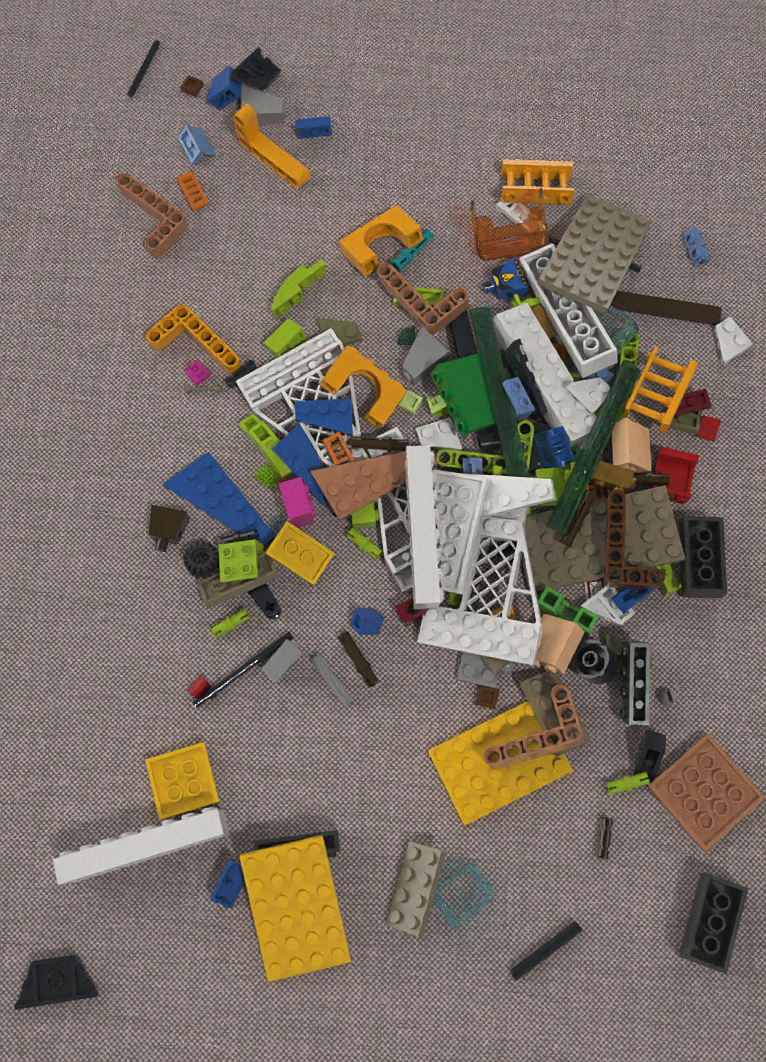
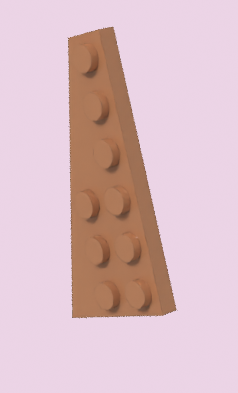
M405 452L310 472L337 518L341 521L406 483ZM436 458L435 462L433 463V467H435L439 463Z

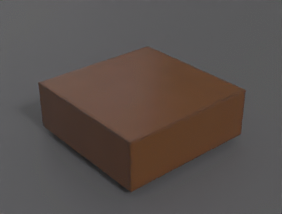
M188 75L180 89L181 92L197 97L204 83L203 80Z
M480 685L475 705L495 710L499 689Z

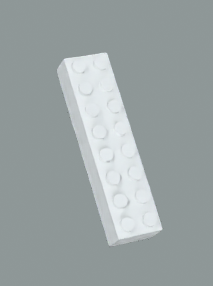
M552 243L520 257L521 270L535 296L539 298L543 310L578 371L584 378L618 363L617 349L591 307L537 284L556 249Z
M528 303L496 314L490 327L504 351L513 341L521 339L522 345H520L522 354L527 355L528 362H526L529 372L534 374L535 389L538 388L548 411L543 417L550 428L564 426L570 446L594 437L602 426L595 414L591 413L566 388L571 382L575 381Z
M430 445L406 446L405 452L414 609L438 608L444 599L443 588H439V583L442 580V568H438L441 560V550L437 548L440 533L439 528H435L438 521V509H434L437 501V490H433L434 482H436L435 470L432 471L435 458L434 451L430 452Z
M213 806L203 809L202 814L199 815L189 813L183 815L182 820L179 821L174 819L163 821L160 827L150 825L141 828L140 833H133L131 831L121 834V839L108 838L101 840V845L88 844L79 847L80 851L69 850L59 853V858L53 859L58 885L72 884L228 836L230 833L223 810Z

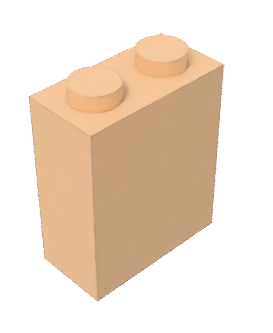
M622 418L618 422L612 423L613 465L634 470V473H648V471H651L649 429L631 421L629 418Z
M544 614L541 619L543 633L534 667L539 668L542 666L553 674L556 672L564 674L585 632L577 623Z

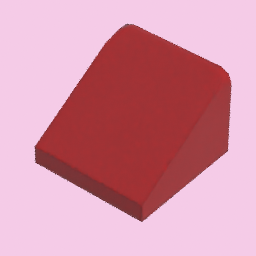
M702 416L699 432L696 437L714 442L721 420Z
M199 676L187 691L197 699L211 684L202 676Z

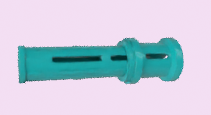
M426 229L422 233L423 240L410 249H402L395 259L389 261V264L401 273L402 268L413 261V257L434 238L431 230Z

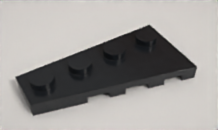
M519 338L513 341L500 356L503 365L510 373V378L518 377L535 409L530 414L535 421L544 416L548 411L538 388L535 389V377L533 372H529L526 362H528L526 354L521 352L520 345H522V342Z

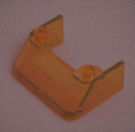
M539 188L540 206L532 208L528 213L529 222L494 228L490 217H477L475 200H471L470 214L477 254L480 259L487 261L529 254L549 245L543 188Z

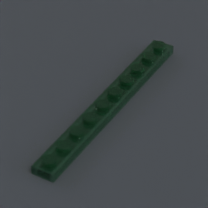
M489 306L473 308L470 310L507 474L510 477L528 478L529 473L512 402L502 384L506 380L490 309Z
M629 360L622 361L547 523L549 527L559 534H566L640 370Z

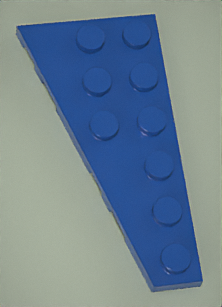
M209 452L163 484L165 488L173 491L179 497L190 502L196 508L234 532H244L257 528L259 532L252 534V536L259 534L260 538L257 541L263 544L264 547L276 537Z

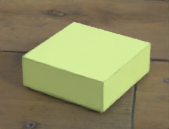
M407 390L398 407L415 415L423 402V398Z

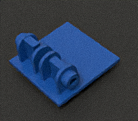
M564 426L533 434L544 469L557 466L561 468L571 462H576Z

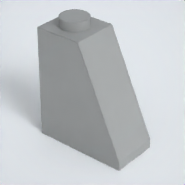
M245 85L242 86L241 108L245 104H249L257 114L259 125L284 123V116H287V106L283 105L281 97Z
M424 327L420 329L402 365V377L406 382H411L414 386L429 375L438 364L444 363L447 360L448 352Z

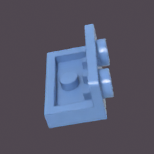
M518 377L505 380L502 383L504 386L502 391L517 421L525 420L535 409Z

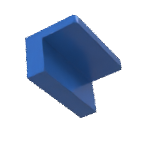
M329 116L296 120L298 139L332 136Z

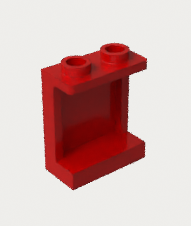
M661 447L657 453L654 473L670 474L669 486L651 485V489L666 486L669 499L678 504L687 503L692 496L690 491L699 455Z

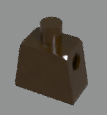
M156 505L151 506L149 536L153 540H157L155 550L166 552L168 543L179 544L190 520L187 511Z

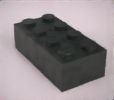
M684 516L679 522V537L685 556V561L680 562L681 584L683 586L681 597L721 599L727 594L723 517Z
M700 873L678 957L727 974L749 888L708 873Z

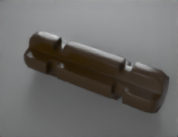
M602 817L600 825L602 829H600L598 839L599 849H597L596 856L600 859H608V848H610L612 834L610 828L613 826V819Z

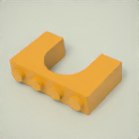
M396 205L341 239L339 244L342 254L364 276H367L377 270L379 266L376 254L369 248V245L375 239L383 236H393L410 249L423 240L421 227Z
M347 345L322 378L319 385L332 395H335L349 376L358 374L367 377L375 387L376 398L363 418L379 429L385 424L407 390L403 388L400 382L391 379L386 371L374 366L370 359L361 356L356 348Z

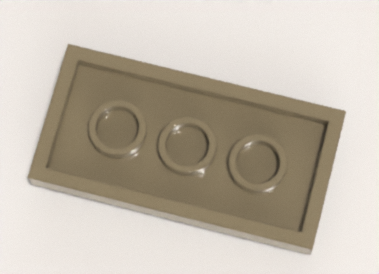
M267 549L263 553H257L258 578L222 583L220 582L219 570L216 573H212L211 577L206 576L205 579L196 580L207 609L280 577L272 558L265 554Z
M546 671L522 681L520 685L542 730L546 731L561 726L551 697L552 689L556 685H563L558 673L553 674ZM559 693L556 699L563 700L566 694ZM565 712L562 718L570 719L573 714ZM578 713V720L584 736L583 742L579 746L554 753L556 757L591 742ZM572 731L569 733L568 737L571 739H575L578 737L579 733L577 731ZM552 737L548 742L551 745H555L558 743L559 738Z
M409 841L386 922L387 926L418 937H424L446 852Z

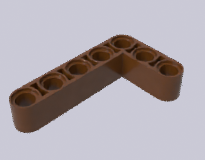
M613 490L609 493L606 503L605 583L612 588L656 590L665 581V574L662 570L658 568L624 567L626 495L621 490ZM617 497L621 500V503L614 504L611 499ZM618 516L621 522L614 523L611 521V517ZM617 535L619 536L620 541L613 542L611 541L610 536ZM611 554H617L620 557V560L614 562L610 559L609 556ZM616 573L619 576V580L612 581L609 578V574ZM629 575H638L640 581L632 582ZM651 575H656V576H658L659 579H660V582H659V583H653V582H651L650 576H651Z

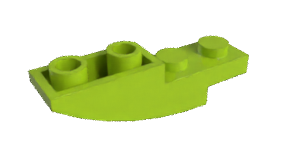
M322 259L308 269L302 264L282 284L271 307L275 319L278 316L284 315L293 305H298L303 299L302 291L307 290L312 283L325 276L327 273L326 264Z
M253 413L238 423L240 429L259 448L262 456L283 479L292 474L289 468L271 450L280 440L264 421H260Z

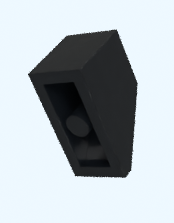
M645 730L639 745L633 775L646 771L648 777L645 779L654 780L666 751V735Z

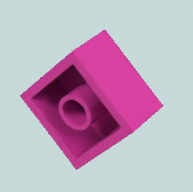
M299 477L279 483L290 523L297 528L314 524L313 517H316L307 482L303 483L302 478Z

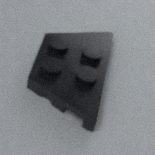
M257 47L231 73L230 79L267 90L279 77L281 70L273 64L269 57L264 58L261 55L262 50Z
M76 954L36 960L30 964L28 976L23 982L22 992L18 1002L15 1003L14 1010L98 997L99 992Z

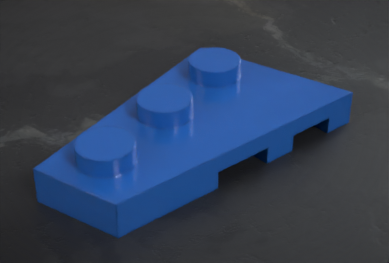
M352 399L295 401L296 422L314 427H323L333 432L338 431L348 436H353Z

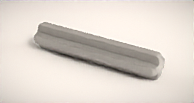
M320 655L315 656L311 660L312 664L344 706L350 705L353 702V698Z

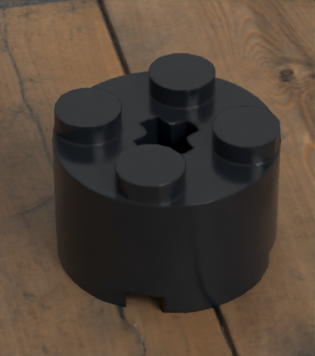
M589 639L583 641V644L576 649L571 659L575 672L592 684L611 682L618 669L617 654L598 640Z

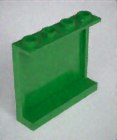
M492 350L438 364L430 373L463 439L471 432L507 421L517 422L502 391L504 388L502 383L507 379Z

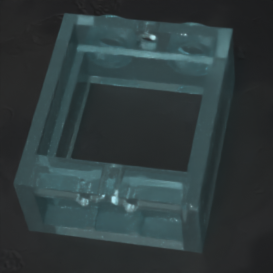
M610 305L607 313L624 323L611 338L618 355L637 334L639 327L635 320ZM593 309L599 321L606 315Z
M467 863L438 885L433 901L454 930L495 899L492 895L495 891L488 882L483 883L479 877L482 873L475 864L471 866L470 863ZM468 871L486 898L459 919H456L439 892Z

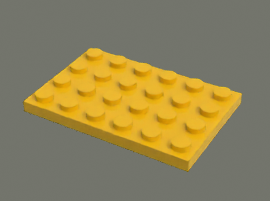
M528 701L428 750L431 760L464 826L573 771L565 754L556 757L554 753L497 770L491 769L486 764L483 754L487 748L543 731ZM531 743L528 749L534 751L538 748L539 744ZM516 748L511 749L509 756H516L519 750ZM491 755L489 761L496 762L499 755Z
M323 835L240 854L268 982L351 962V955Z

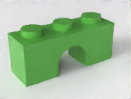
M548 586L538 600L540 611L577 623L585 632L583 635L585 638L599 618L598 615L584 607L577 608L564 600V595Z

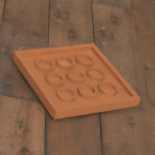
M709 733L704 735L655 778L650 785H647L650 791L703 852L711 848L765 799V796Z

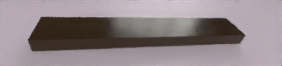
M617 291L610 306V309L709 325H718L720 323L722 308L720 306Z

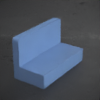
M186 125L178 136L192 164H198L204 155L214 156L216 154L202 128Z

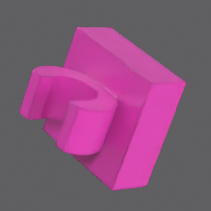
M199 360L192 363L184 371L196 386H199L211 376L210 372Z

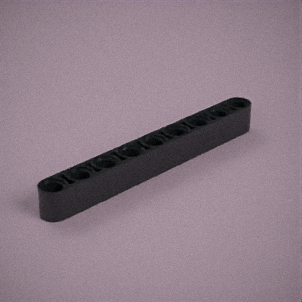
M465 310L449 323L457 359L478 354L467 310ZM496 425L475 431L481 453L500 449Z

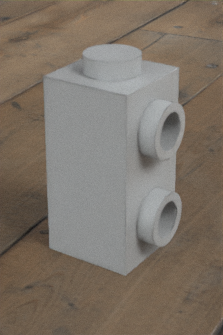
M286 639L262 666L261 670L274 682H277L302 653L299 650L301 645L294 639L291 641Z

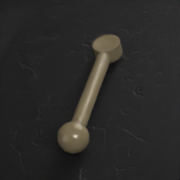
M185 385L184 391L186 393L191 391H216L219 393L222 391V387L219 385L216 387H190V385Z

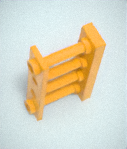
M503 159L501 178H507V186L502 188L501 202L572 204L574 188H567V180H571L573 162ZM514 178L525 179V186H514ZM532 179H542V187H532ZM549 180H560V188L550 187Z
M655 346L653 352L648 353L645 359L647 364L630 399L626 398L622 408L625 409L624 417L626 418L630 411L633 410L658 420V423L661 424L659 431L667 433L696 371L698 362L691 360L688 366H680L657 357L659 347ZM654 363L680 373V376L683 378L681 382H674L649 371ZM648 379L669 387L676 393L674 397L670 396L668 398L642 388L645 380ZM639 394L665 404L668 410L666 413L662 412L661 414L634 402Z

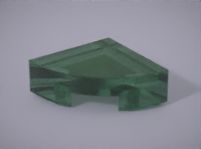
M415 326L407 327L399 334L397 345H413L415 341Z

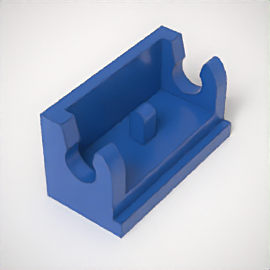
M624 588L614 595L611 600L624 614L654 590Z
M233 860L228 861L210 901L219 903L225 908H233L245 882L241 864Z

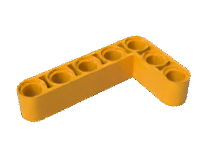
M245 104L233 115L238 140L246 150L296 189H299L311 178V174L306 167L260 132L257 114L249 104Z
M179 305L146 334L151 348L160 351L185 331L227 373L233 374L241 367L237 354L186 305Z

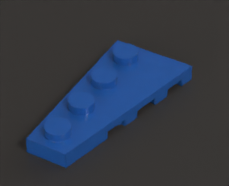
M299 424L271 450L297 478L301 477L303 483L307 482L309 492L323 506L327 499L310 471L323 469L324 467L301 424Z

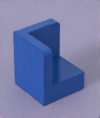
M355 608L350 626L359 635H378L384 617L375 608Z

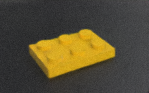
M288 521L285 522L265 552L266 555L312 586L335 554Z

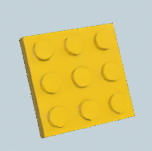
M205 742L145 760L159 820L220 802Z

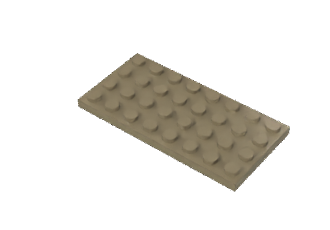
M587 194L537 284L606 314L652 221L629 210L615 206L612 203L603 201L596 196Z
M666 486L625 494L624 567L654 568L656 566L685 561ZM617 497L611 499L614 504L621 503V500ZM607 499L593 501L589 509L590 514L586 515L571 547L562 544L560 540L576 511V505L526 516V540L536 593L544 591L547 586L556 589L604 578ZM618 516L611 517L612 522H621ZM612 535V536H610L611 541H613V542H619V541H620L619 536H617V535ZM611 554L609 556L610 559L614 562L620 560V557L617 554ZM523 555V559H524L523 565H524V570H525V574H526V578H527V583H528V587H529V591H530V584H529V579H528V573H527V568H526V562H525V557H524V555ZM611 573L609 577L616 576L617 574Z

